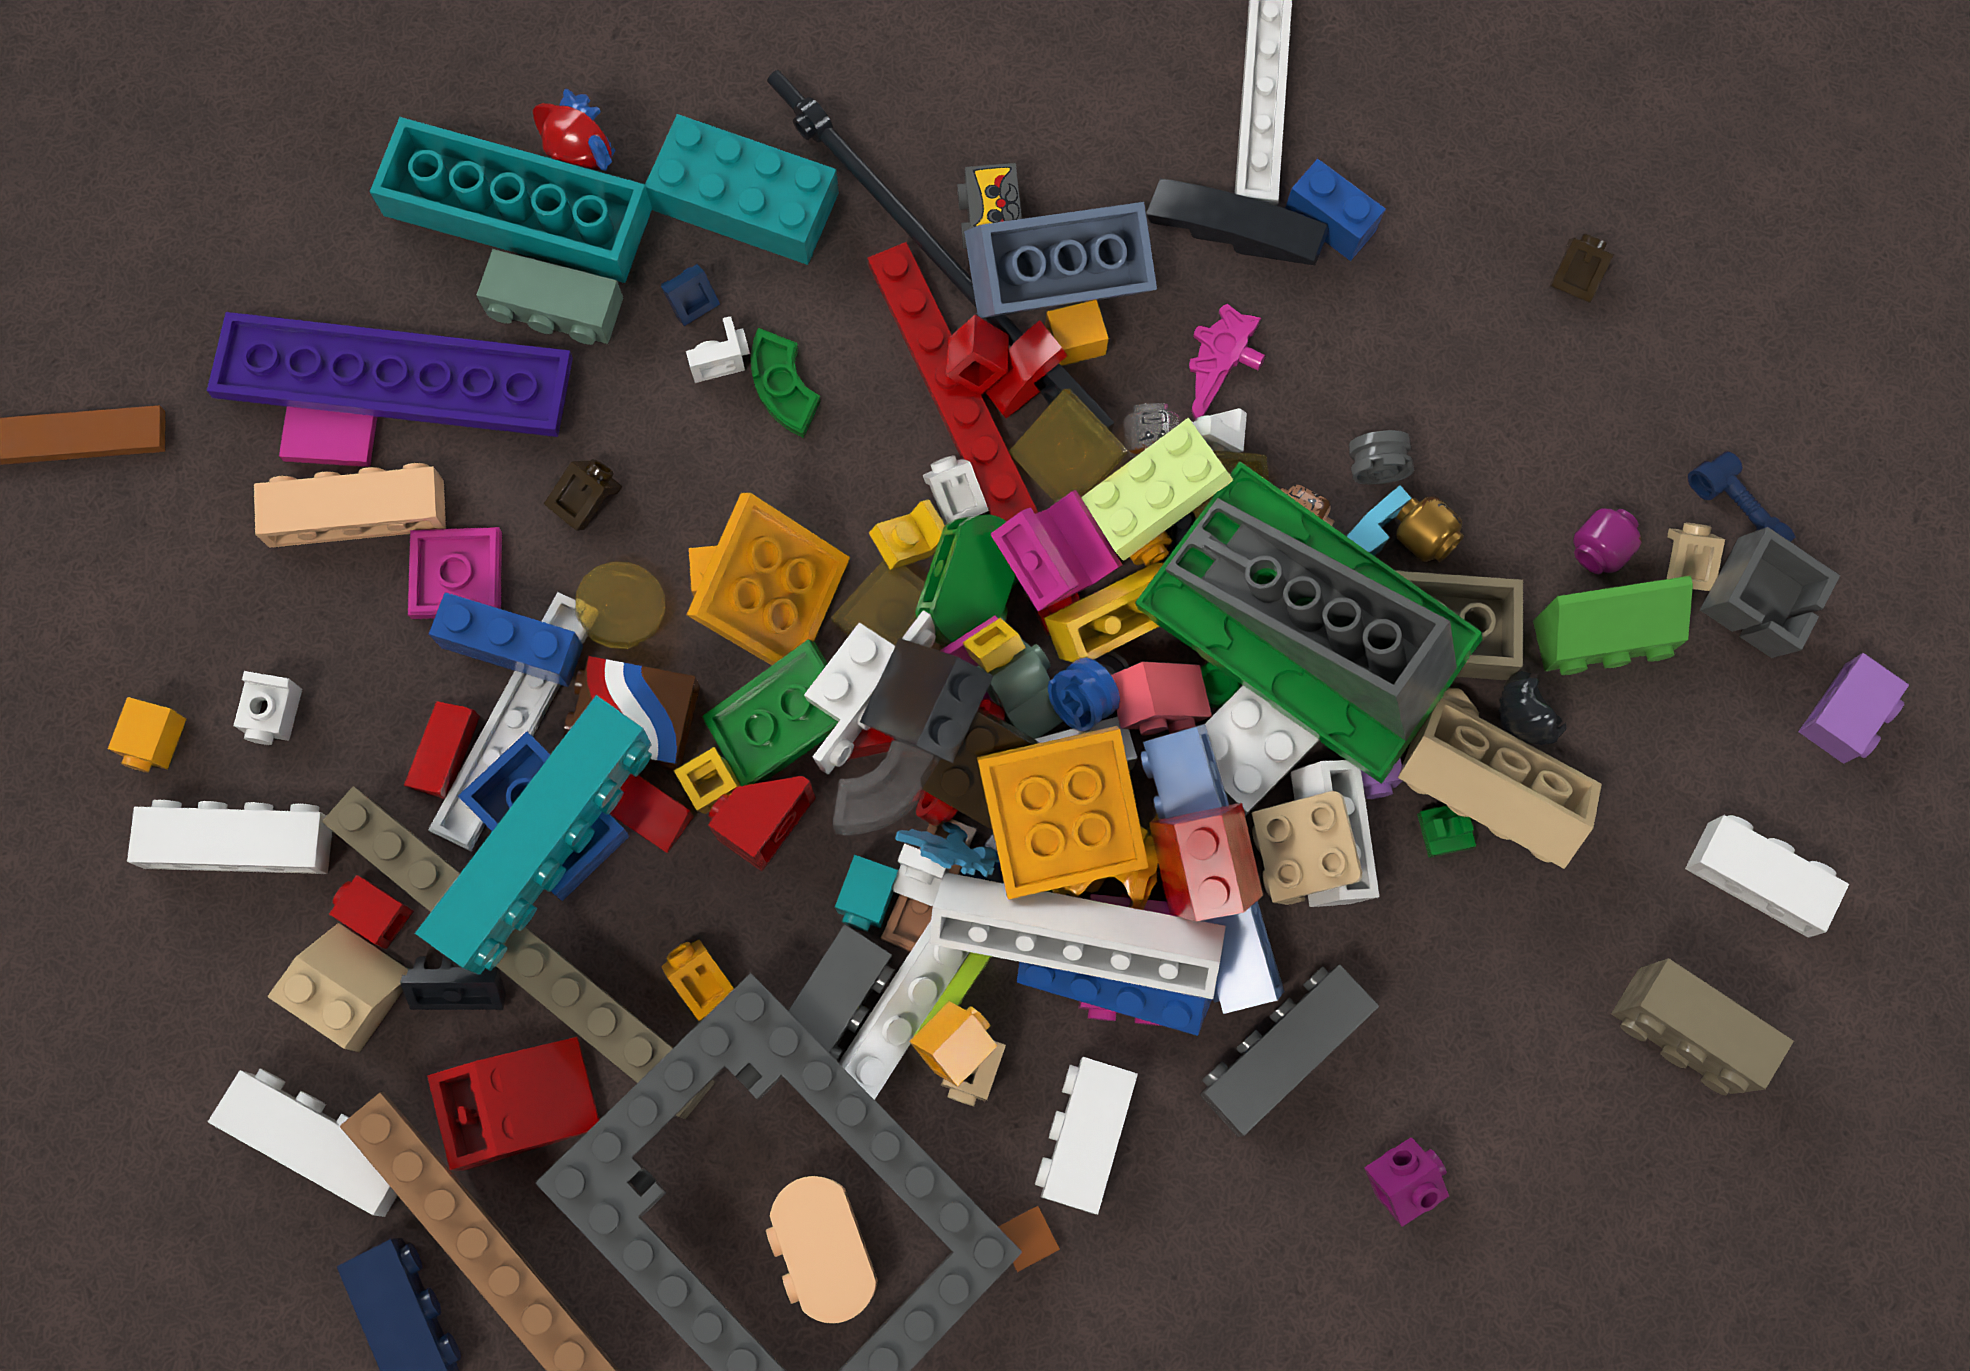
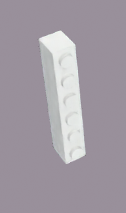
M945 872L932 908L929 944L1213 999L1226 926L1203 921L1195 922L1181 917L1046 891L1008 899L1004 883Z

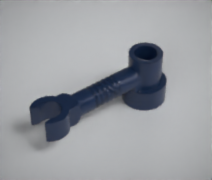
M1728 451L1724 452L1712 462H1703L1688 474L1689 485L1700 498L1712 500L1725 491L1755 525L1756 531L1769 527L1790 542L1796 538L1792 529L1785 523L1780 522L1778 518L1771 517L1736 477L1742 472L1743 467L1735 454Z

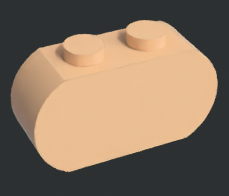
M818 1176L803 1177L791 1182L776 1197L770 1212L773 1227L766 1229L774 1256L777 1257L783 1254L789 1271L788 1274L782 1276L791 1304L799 1301L802 1311L820 1322L840 1323L852 1319L862 1312L873 1298L878 1279L846 1189L834 1180Z

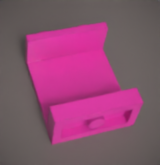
M1077 490L1070 492L1042 512L1035 514L1031 507L1025 509L991 533L992 538L1037 611L1093 586L1122 566L1121 561Z

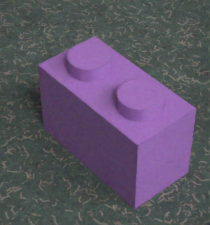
M1862 653L1845 663L1798 732L1843 764L1858 756L1866 758L1881 740V737L1876 733L1884 722H1891L1903 708L1904 702L1900 698L1909 684Z

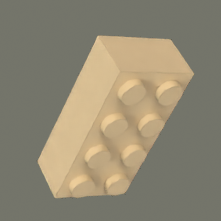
M1441 698L1411 741L1398 778L1405 781L1415 792L1428 794L1447 804L1449 809L1457 815L1470 817L1487 826L1499 838L1510 839L1529 849L1536 858L1544 862H1552L1565 869L1594 827L1602 786L1596 780L1444 698Z

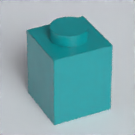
M854 855L835 905L837 913L844 915L842 923L868 932L870 925L881 928L894 893L892 888L898 870Z

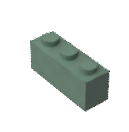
M492 249L476 294L485 313L493 320L507 324L511 323L512 320L528 323L530 328L544 334H552L553 330L567 333L572 339L589 345L594 344L595 341L609 343L623 301V295L617 280Z

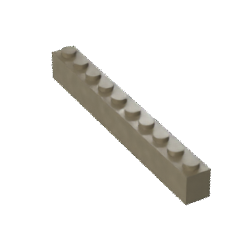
M354 786L322 821L323 824L430 912L461 873L375 801ZM527 926L521 931L514 929L503 943L508 948L496 967L635 1082L638 1083L674 1048ZM712 1079L676 1115L686 1119L716 1081Z

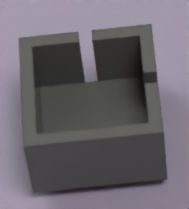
M1769 527L1737 539L1700 611L1731 632L1743 629L1739 637L1770 658L1794 653L1803 649L1819 618L1813 612L1824 608L1840 575Z

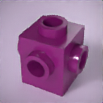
M1412 1137L1397 1147L1388 1150L1383 1156L1364 1167L1377 1199L1401 1227L1424 1212L1432 1210L1438 1203L1449 1197L1442 1176L1447 1174L1442 1161L1432 1149L1425 1152Z

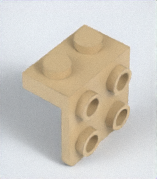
M1330 791L1252 812L1255 825L1252 828L1253 839L1258 851L1262 855L1265 868L1263 871V882L1273 903L1289 905L1305 901L1304 896L1354 884L1361 880L1362 869L1345 800L1341 793Z

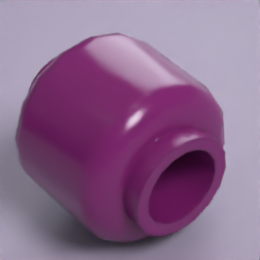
M1601 508L1595 511L1574 535L1573 543L1576 559L1583 567L1595 574L1618 572L1641 546L1642 539L1637 529L1639 526L1638 521L1632 514L1623 509L1615 511Z

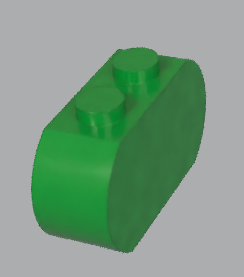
M977 515L957 518L944 526L915 610L916 618H918L923 610L931 615L935 626V643L948 646L993 616L1004 621L1006 620L1008 610L1005 605L1010 590L1016 585L1018 578L991 536L993 531L1007 522L1006 520L994 515Z

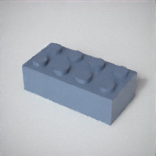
M1144 202L982 224L964 231L977 314L980 318L1078 304L1096 299L1104 300L1157 290Z

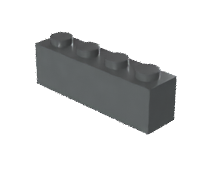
M1340 964L1329 972L1323 966L1318 969L1303 984L1308 992L1296 1004L1289 997L1269 1016L1275 1023L1263 1035L1255 1029L1236 1047L1241 1054L1240 1057L1229 1067L1221 1061L1202 1079L1207 1088L1199 1095L1237 1137L1246 1135L1379 1007Z

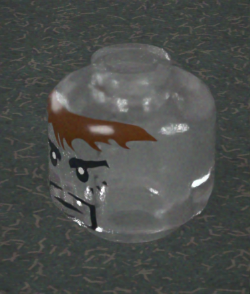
M1167 403L1133 406V413L1128 414L1123 421L1125 452L1128 457L1135 458L1180 424L1179 415L1175 411L1168 410Z

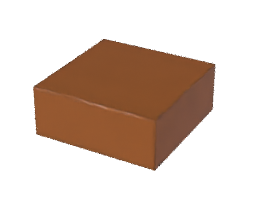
M1038 1206L998 1226L1022 1251L1013 1262L1017 1272L1060 1250Z

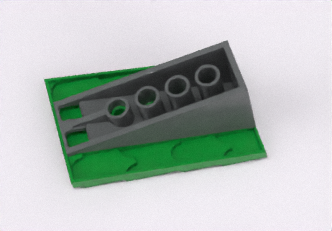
M1239 461L1230 473L1233 481L1216 492L1135 604L1138 610L1146 614L1151 621L1197 651L1202 658L1263 698L1274 709L1320 739L1322 744L1382 784L1394 764L1397 763L1418 733L1420 727H1422L1441 700L1445 691L1448 690L1464 667L1470 655L1473 654L1482 641V632Z

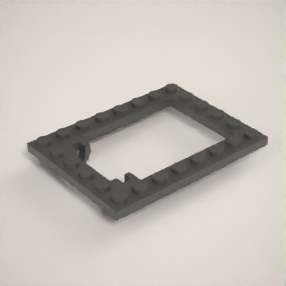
M750 973L573 1145L536 1184L713 1371H787L642 1219L667 1192L653 1175L633 1158L724 1067L758 1101L784 1077L952 1251L838 1370L910 1371L1019 1257L1022 1251Z

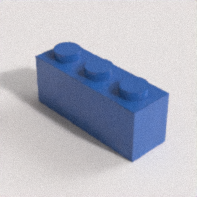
M446 592L443 595L429 632L430 637L442 649L569 687L584 647L574 631Z

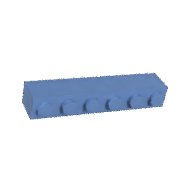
M1205 724L1143 742L1146 751L1141 752L1142 765L1149 779L1154 778L1159 796L1154 797V803L1159 819L1229 805ZM1258 901L1244 913L1202 920L1203 922L1226 926L1217 981L1212 999L1215 1003L1220 1002L1223 1014L1277 1001L1284 993V989Z

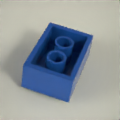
M527 731L462 791L458 797L493 831L549 758L550 754ZM602 812L591 826L595 833L589 843L580 853L573 850L562 866L566 868V872L551 891L560 900L563 901L630 837L610 814L606 815Z

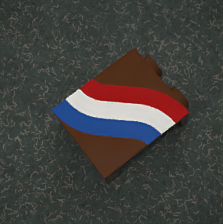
M588 656L586 668H580L576 676L574 692L579 697L575 712L570 711L566 717L564 737L597 695L644 728L652 744L648 750L652 754L649 761L658 762L663 769L674 771L683 764L700 685L696 677L692 675Z

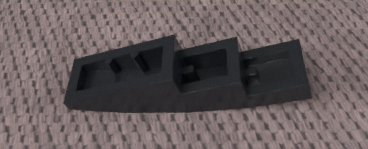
M1162 178L1159 180L1146 213L1150 223L1189 229L1193 238L1232 244L1235 252L1239 254L1314 266L1317 263L1329 230L1328 225L1279 206L1202 185Z

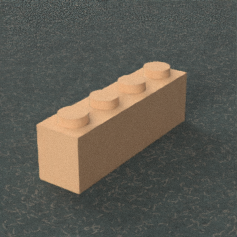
M411 463L404 465L403 469L390 471L368 467L360 469L358 474L340 475L336 472H319L314 475V478L307 479L276 476L271 478L269 482L254 484L255 535L269 548L410 534V530L446 529L444 480L434 466L430 467L423 463Z

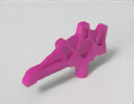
M1226 304L1219 309L1221 320L1210 328L1198 326L1195 329L1193 337L1201 343L1198 357L1190 359L1189 363L1190 372L1196 373L1195 400L1192 406V414L1195 421L1198 417L1205 416L1226 376L1239 362L1257 371L1262 366L1266 355L1248 347V339L1254 335L1261 318L1241 315L1229 304Z

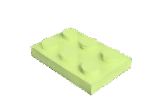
M1187 418L1081 498L1114 551L1124 561L1216 494L1217 491L1231 483L1233 478L1191 420Z

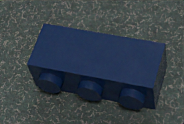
M403 1238L389 1239L336 1266L380 1371H460L456 1363L461 1359L460 1350L453 1336L450 1333L444 1335L437 1319V1316L441 1315L440 1303L431 1288L424 1289L418 1275V1271L422 1269V1262L417 1250L411 1243L405 1244Z

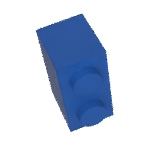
M1319 159L1311 165L1292 187L1285 209L1327 224L1329 230L1324 242L1350 261L1376 232L1385 212L1383 206Z

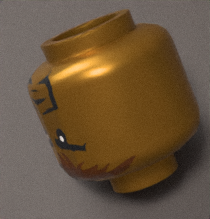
M1436 496L1427 497L1421 502L1413 498L1396 516L1401 521L1396 532L1397 539L1424 562L1434 558L1439 562L1442 561L1457 547L1464 537L1460 533L1462 528L1460 516Z

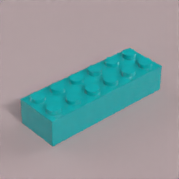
M399 117L370 189V194L385 217L617 280L625 283L652 211L645 184Z
M596 695L415 934L466 970L479 975L485 968L491 971L506 953L508 947L503 943L514 929L521 931L534 916L537 907L533 903L544 889L548 892L552 891L566 872V868L562 865L572 851L580 853L589 843L595 833L591 826L602 812L608 815L616 807L624 793L620 790V787L629 775L638 776L648 764L652 756L648 750L652 744L644 728Z

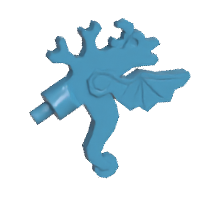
M950 822L943 823L942 826L946 832L951 833L946 839L933 835L928 831L921 832L910 829L909 831L901 830L897 832L895 837L897 841L921 847L920 855L922 857L929 858L944 868L951 869V866L954 864L962 866V874L969 873L974 875L977 869L984 877H987L988 874H993L995 862H999L998 853L992 847L970 849L964 843L967 839L966 832Z

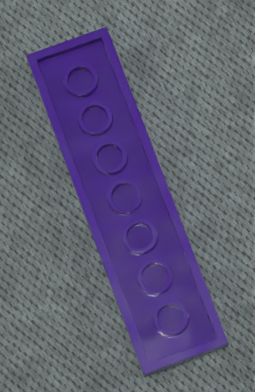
M226 312L207 392L215 399L558 437L573 357L570 350Z

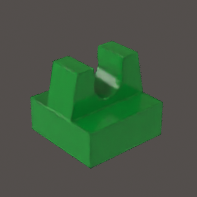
M1448 806L1420 811L1417 814L1429 858L1476 847L1473 836L1474 829L1470 817L1457 815Z

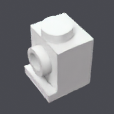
M244 671L242 680L245 684L233 726L245 733V740L254 743L272 745L274 738L289 741L302 688L289 678ZM267 701L268 707L266 711L259 714L262 702Z

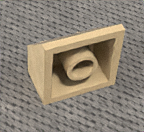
M338 923L295 957L267 997L342 1048L360 1053L403 992L400 981L402 975H407L408 968Z

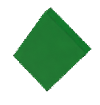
M806 640L702 716L741 786L766 782L825 740L838 724V721L808 702L804 696L828 664L816 643L812 640Z

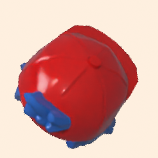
M564 89V97L559 106L549 103H541L535 106L533 118L542 137L543 150L548 158L594 171L607 170V166L612 163L611 158L616 150L613 147L611 149V142H609L600 127L593 121L601 111L598 107L588 106L590 99L586 94L575 96L569 89Z

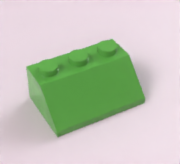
M1691 576L1557 596L1533 620L1544 670L1560 669L1561 675H1571L1587 670L1588 664L1603 662L1604 668H1616L1631 663V658L1646 656L1649 662L1673 657L1675 655L1674 650L1684 644L1689 636L1693 589Z

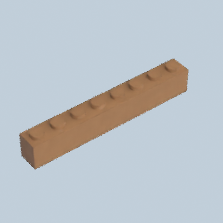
M385 1092L378 1093L339 1126L546 1371H620Z

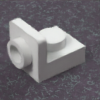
M731 316L723 318L728 341H706L697 345L695 349L686 351L695 383L745 370L742 356L750 354L743 328L734 329Z
M1238 408L1211 416H1200L1196 421L1192 422L1217 457L1244 451L1247 416L1245 411Z
M955 455L948 456L932 463V471L923 475L925 483L931 487L945 525L957 518L977 516L989 511L970 461L964 459L956 460Z
M904 844L898 859L901 866L892 889L898 894L933 906L944 873H948L949 868H944L938 863L931 861V859L922 857L920 849Z

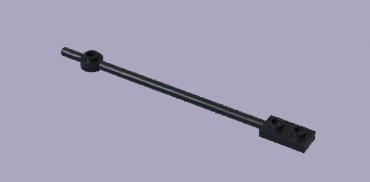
M780 70L771 73L767 82L794 110L796 117L793 119V124L800 135L806 140L812 138L818 143L822 141L976 307L972 278L834 130L823 108L813 98H805ZM1006 315L986 318L990 324L1009 335V344L1011 346L1023 335ZM1060 364L1041 377V387L1043 388L1041 392L1044 399L1053 409L1059 410L1061 408L1072 419L1070 425L1083 441L1090 439L1099 448L1111 438L1114 422Z

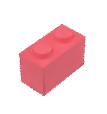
M1141 662L1111 675L1120 695L1119 708L1116 711L1121 729H1140L1141 735L1156 734L1165 730H1169V734L1196 727L1195 723L1212 717L1200 665Z

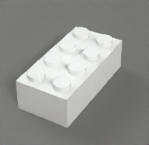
M1242 686L1205 723L1229 805L1242 803L1245 816L1320 741V739L1281 714L1267 701L1245 686Z

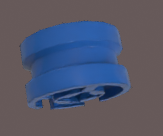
M1087 657L1073 662L1066 670L1056 674L1048 684L1049 699L1055 712L1067 725L1078 731H1089L1102 719L1107 718L1119 708L1120 695L1113 677L1105 667Z

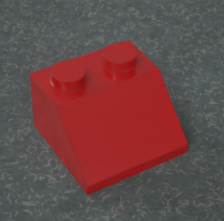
M803 776L739 786L733 790L730 796L724 793L715 802L708 815L712 818L708 826L719 842L760 871H763L816 797L810 781Z

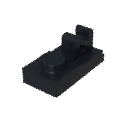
M419 956L415 960L414 968L408 969L407 975H402L400 981L410 1010H503L506 992L498 967H494L491 971L485 968L479 975L462 967H454L453 961L444 956L442 966L439 969H429L426 957Z

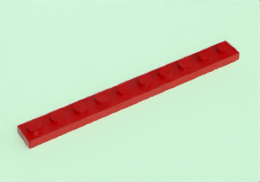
M907 242L868 257V266L961 459L970 461L989 510L987 511L988 515L998 516L1008 521L1019 512L1030 507L1035 514L1038 513L982 396L946 376L948 338L951 336V333ZM1078 593L1037 611L1029 598L1047 636H1050L1044 618L1081 600Z

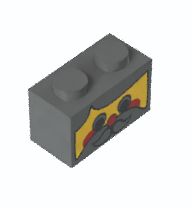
M1016 163L965 167V183L957 184L959 210L967 209L968 222L961 223L963 249H967L964 231L982 224L1022 219Z

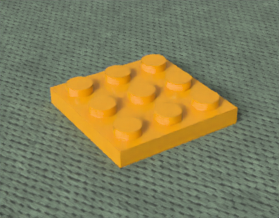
M741 493L686 615L768 664L773 665L806 640H815L850 557L754 494Z
M1118 726L977 757L1008 899L1149 868L1121 730Z

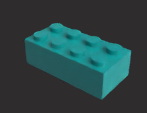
M679 114L675 117L645 183L653 211L806 265L810 262L839 194L836 169Z

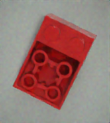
M578 1037L473 1061L427 1075L449 1169L453 1171H465L585 1134L599 1121Z

